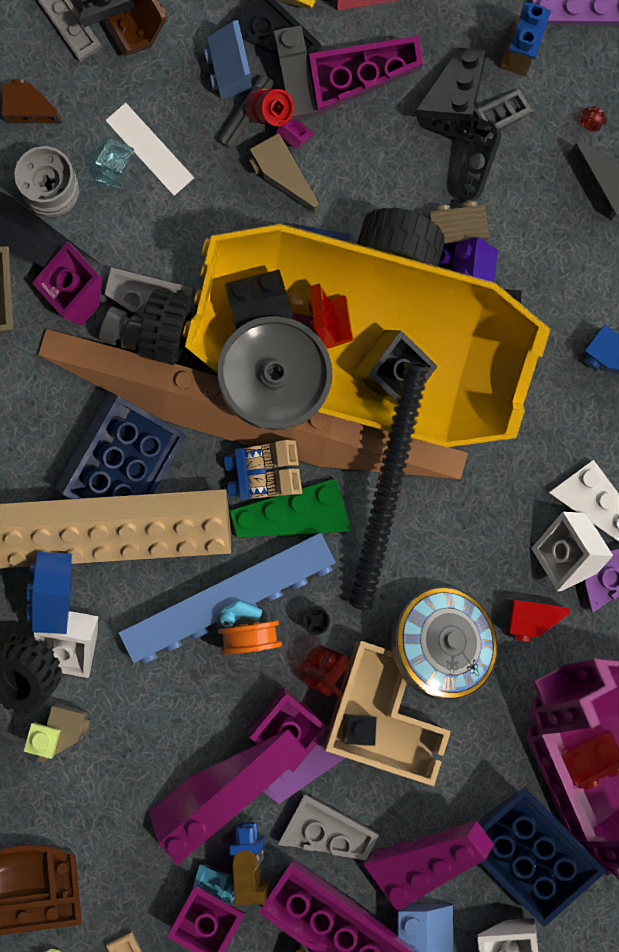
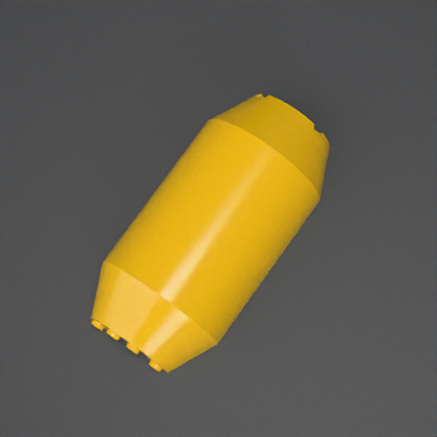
M283 224L213 235L211 239L206 238L202 255L206 256V260L201 271V278L205 280L203 288H198L194 304L198 305L197 314L191 321L187 320L183 337L187 338L185 347L217 372L219 357L226 341L236 331L227 301L225 283L280 270L291 312L313 317L307 300L311 298L309 287L318 283L321 284L329 299L345 295L348 300L353 340L327 349L332 364V383L329 394L318 412L392 432L390 424L394 423L392 415H396L394 407L397 405L370 390L353 374V371L384 330H401L438 366L424 384L425 390L421 391L423 399L419 400L421 408H417L419 416L415 417L417 425L413 426L415 433L411 434V437L443 447L517 437L524 415L526 394L538 356L542 357L550 328L496 283Z

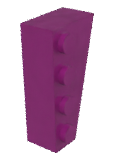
M419 36L309 54V66L318 115L419 71L423 65Z
M474 821L443 830L442 833L430 836L428 834L410 842L396 843L389 848L375 849L363 865L395 909L399 911L484 861L494 844L480 824Z

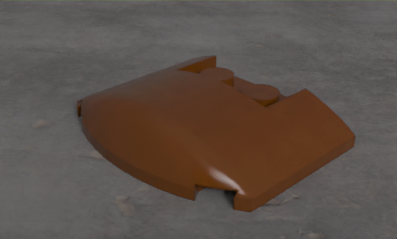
M37 844L15 845L0 849V935L82 925L75 854L71 852L68 854L56 847Z

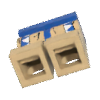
M283 440L265 445L235 449V453L224 457L226 470H237L238 481L228 482L227 485L228 495L231 497L255 499L302 494L299 469L271 472V469L299 465L296 440Z

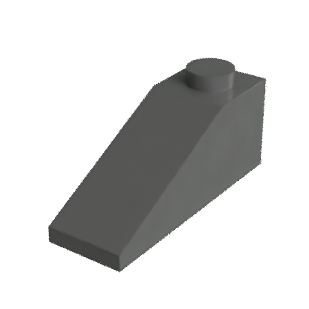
M577 141L572 148L576 159L610 219L613 220L619 217V165L584 141Z

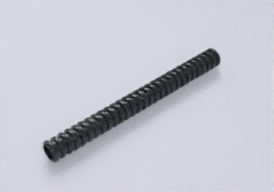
M405 363L404 368L406 371L402 372L404 380L400 381L402 389L398 390L400 397L396 398V403L398 404V406L394 407L396 415H392V420L394 421V423L390 424L392 432H388V437L390 438V440L386 441L388 449H384V454L386 455V457L382 458L384 466H380L382 474L378 475V480L380 481L376 483L378 491L374 492L376 499L372 500V505L374 506L370 509L372 516L368 518L370 524L366 526L368 532L364 535L366 539L362 543L364 549H361L360 552L362 557L358 560L360 565L356 569L358 573L355 574L354 579L356 581L353 582L352 587L354 589L351 590L352 597L349 599V604L359 610H370L373 608L372 601L375 600L373 593L377 592L375 585L379 584L377 577L381 575L379 569L383 567L381 562L385 559L383 552L387 550L385 544L389 542L387 536L391 534L389 527H392L393 522L391 519L395 517L393 512L397 508L395 502H398L399 497L397 494L401 492L399 485L403 483L401 477L405 475L403 469L407 467L405 460L409 458L407 451L411 450L409 445L413 441L411 434L415 433L413 426L417 425L415 417L419 416L417 408H421L419 400L423 399L421 391L425 390L423 383L427 382L425 375L430 370L426 365L420 363Z

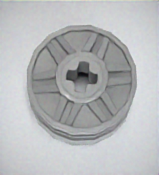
M48 146L34 147L25 152L18 160L14 171L15 183L29 209L37 215L48 218L61 216L71 210L77 202L80 191L72 164L64 153ZM48 183L52 184V189L47 190Z

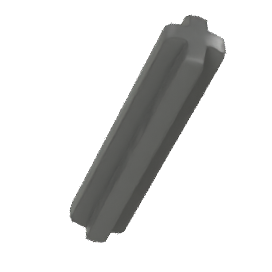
M261 75L251 91L256 88L271 89L273 81L269 77ZM245 100L220 137V142L228 148L234 146L250 122L245 111Z

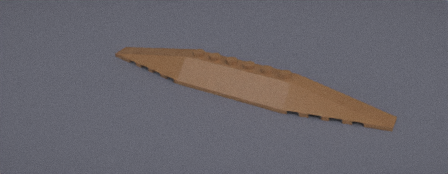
M48 329L45 331L39 356L107 392H112L162 421L250 447L283 440H296L298 461L318 467L382 473L380 466H384L382 458L386 457L384 449H388L386 441L390 440L388 437L389 431L317 412L305 423L291 429L276 431L260 429L244 422L230 410L221 395L217 376L178 364L170 365L142 358L137 353ZM414 438L409 443L411 450L407 451L409 458L405 460L407 463V467L403 469L405 475L461 479L468 455L467 452Z

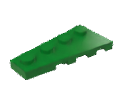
M336 478L303 488L302 494L276 496L230 511L238 538L352 532Z

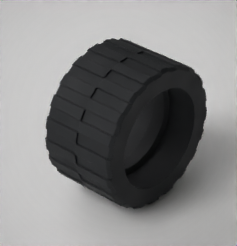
M387 207L373 210L366 215L357 245L438 267L445 236L440 227L424 215L408 209Z

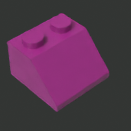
M283 686L248 728L249 737L258 744L285 730H289L307 750L289 768L294 772L330 728L304 702Z
M195 885L170 927L167 937L192 952H225L245 913Z

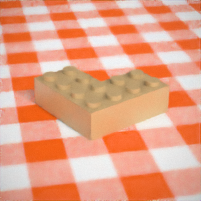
M356 641L329 724L330 729L327 731L322 746L323 750L434 786L442 761L431 758L433 752L444 756L451 731L398 714L407 681L398 670L393 652L385 651L384 648L363 641ZM344 714L372 715L377 717L375 746L342 743Z

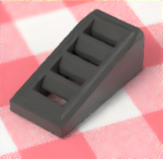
M517 89L474 110L473 116L498 125L502 131L530 115L533 111L521 91ZM512 100L514 101L515 105L519 110V112L517 113L515 112L514 108L510 103V101ZM501 106H504V108H505V110L507 111L509 117H507V116L505 115V113H504V111L502 110ZM494 111V113L496 114V116H497L499 122H496V120H495V118L493 117V115L491 114V112ZM476 128L477 134L484 136L485 140L494 135L490 132V128L488 131Z

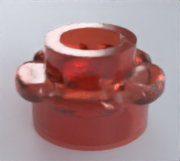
M592 106L583 109L581 124L585 129L597 132L603 125H606L607 117L600 107Z

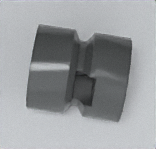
M111 307L104 318L99 340L114 346L120 343L122 349L138 353V336L142 318L135 315L128 318L125 311Z

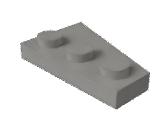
M304 793L278 845L298 847L309 851L332 853V855L366 861L379 837V833Z

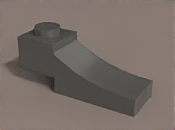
M300 25L275 30V43L284 89L292 97L294 103V113L291 121L318 116L302 27Z

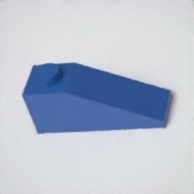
M606 324L601 327L580 354L585 358L584 362L594 370L600 369L605 372L619 374V334Z

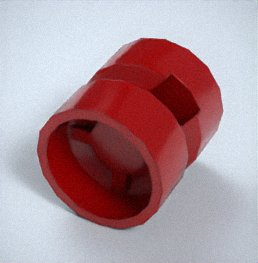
M256 88L248 94L245 100V111L249 119L257 124L282 126L291 119L294 113V103L289 93L284 90Z

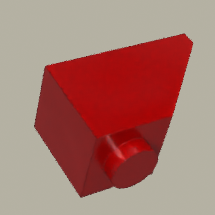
M511 599L507 633L514 634V640L530 642V637L538 638L569 615L570 608Z

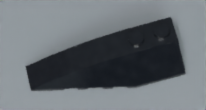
M0 191V247L8 246L9 255L44 269L68 241L98 272L101 265L99 262L15 198Z

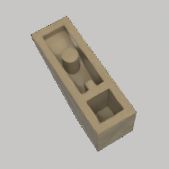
M279 133L250 149L252 158L249 159V163L256 175L261 173L265 181L314 214L319 211L317 199Z

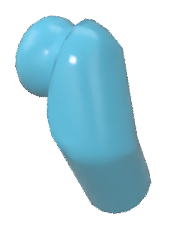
M237 601L221 610L219 615L220 623L224 627H231L235 621L242 617L258 622L262 609L242 601Z

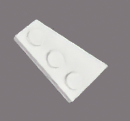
M594 460L548 492L549 495L561 501L572 511L586 513L595 527L619 543V493Z

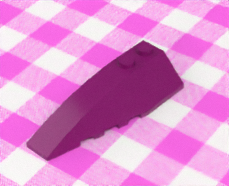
M285 730L246 751L233 755V757L221 763L218 762L200 773L189 776L149 811L158 844L178 865L300 759L307 750L289 730Z
M296 860L289 865L258 912L303 946L320 952H416L367 911Z

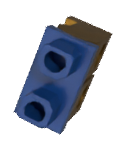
M524 2L520 17L516 18L500 66L501 69L526 77L532 60L536 58L551 10L535 3Z
M257 822L240 823L239 827L236 828V840L230 846V854L235 855L233 859L235 906L264 904L270 895V882H262L261 862L264 858L265 836L258 837Z

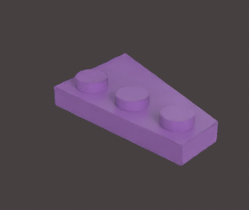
M619 549L611 550L613 557L596 575L583 580L591 613L619 597Z
M325 734L294 772L287 769L263 792L280 804L346 757L322 749L326 737Z

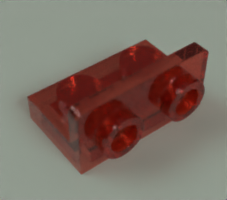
M606 730L561 753L572 782L579 789L589 790L599 785V780L603 777L619 775V747L610 730Z

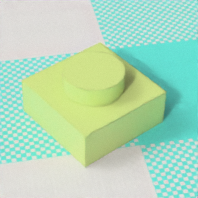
M33 722L29 730L24 752L52 759L61 730Z

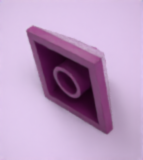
M67 241L32 284L64 319L82 326L99 306L102 277L75 247Z

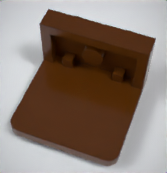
M133 0L135 8L103 20L123 56L152 47L166 22L165 9L159 4L158 0Z

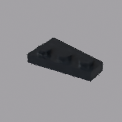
M250 0L226 24L228 25L232 21L238 20L243 39L277 55L274 31L301 25L276 0ZM301 25L307 58L309 60V54L316 53L321 48V43Z
M458 48L417 108V117L472 122L486 61V50Z

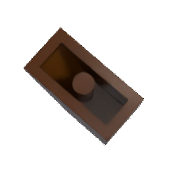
M21 79L11 80V83H2V116L7 123H62V117L58 110L31 83Z

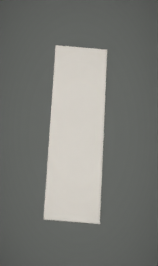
M127 103L106 119L107 123L174 196L194 179L190 172Z

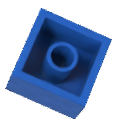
M37 552L36 563H31L30 580H34V583L28 584L27 601H32V603H28L27 620L32 621V632L67 634L72 572V554Z

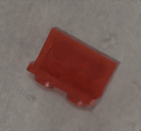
M318 645L308 653L305 662L298 671L305 677L303 682L313 691L318 689L326 697L333 695L341 698L344 693L334 683L352 661L342 653Z

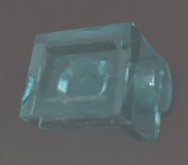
M108 139L96 161V180L106 185L121 188L123 174L134 156V148Z

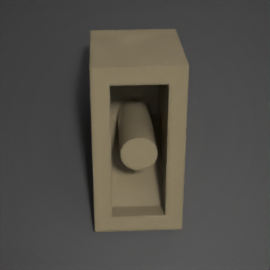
M60 704L52 706L47 726L61 730L54 756L80 741L82 736H87L91 725V720L87 719L89 712ZM38 755L37 761L43 763L50 758Z

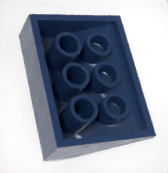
M108 391L54 488L71 499L154 494L187 435L124 398Z
M525 787L489 811L478 821L494 844L487 858L480 863L543 927L548 925L607 872V869Z

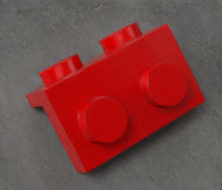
M320 283L310 286L311 298L307 302L314 320L310 321L312 331L320 337L327 349L351 342L353 334L346 296L342 295L329 299Z

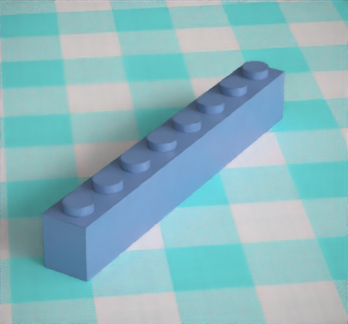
M319 533L119 632L133 663L140 660L143 665L156 659L157 655L155 652L163 648L170 652L182 646L181 639L189 635L194 640L208 633L206 627L214 623L218 627L222 626L219 615L224 607L234 602L242 601L258 608L256 602L264 598L271 602L283 596L282 589L291 585L292 589L295 590L307 584L306 577L316 573L319 578L333 571L331 565L336 562L322 534Z

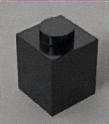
M344 714L342 743L375 746L377 717L372 715Z

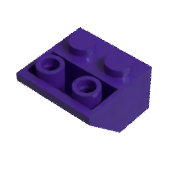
M477 236L443 246L438 267L494 282L498 250Z

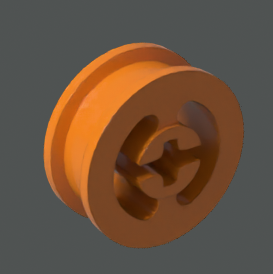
M279 620L251 622L217 629L218 634L223 636L224 648L220 650L221 655L249 653L281 647L282 641H277L275 628L279 625Z

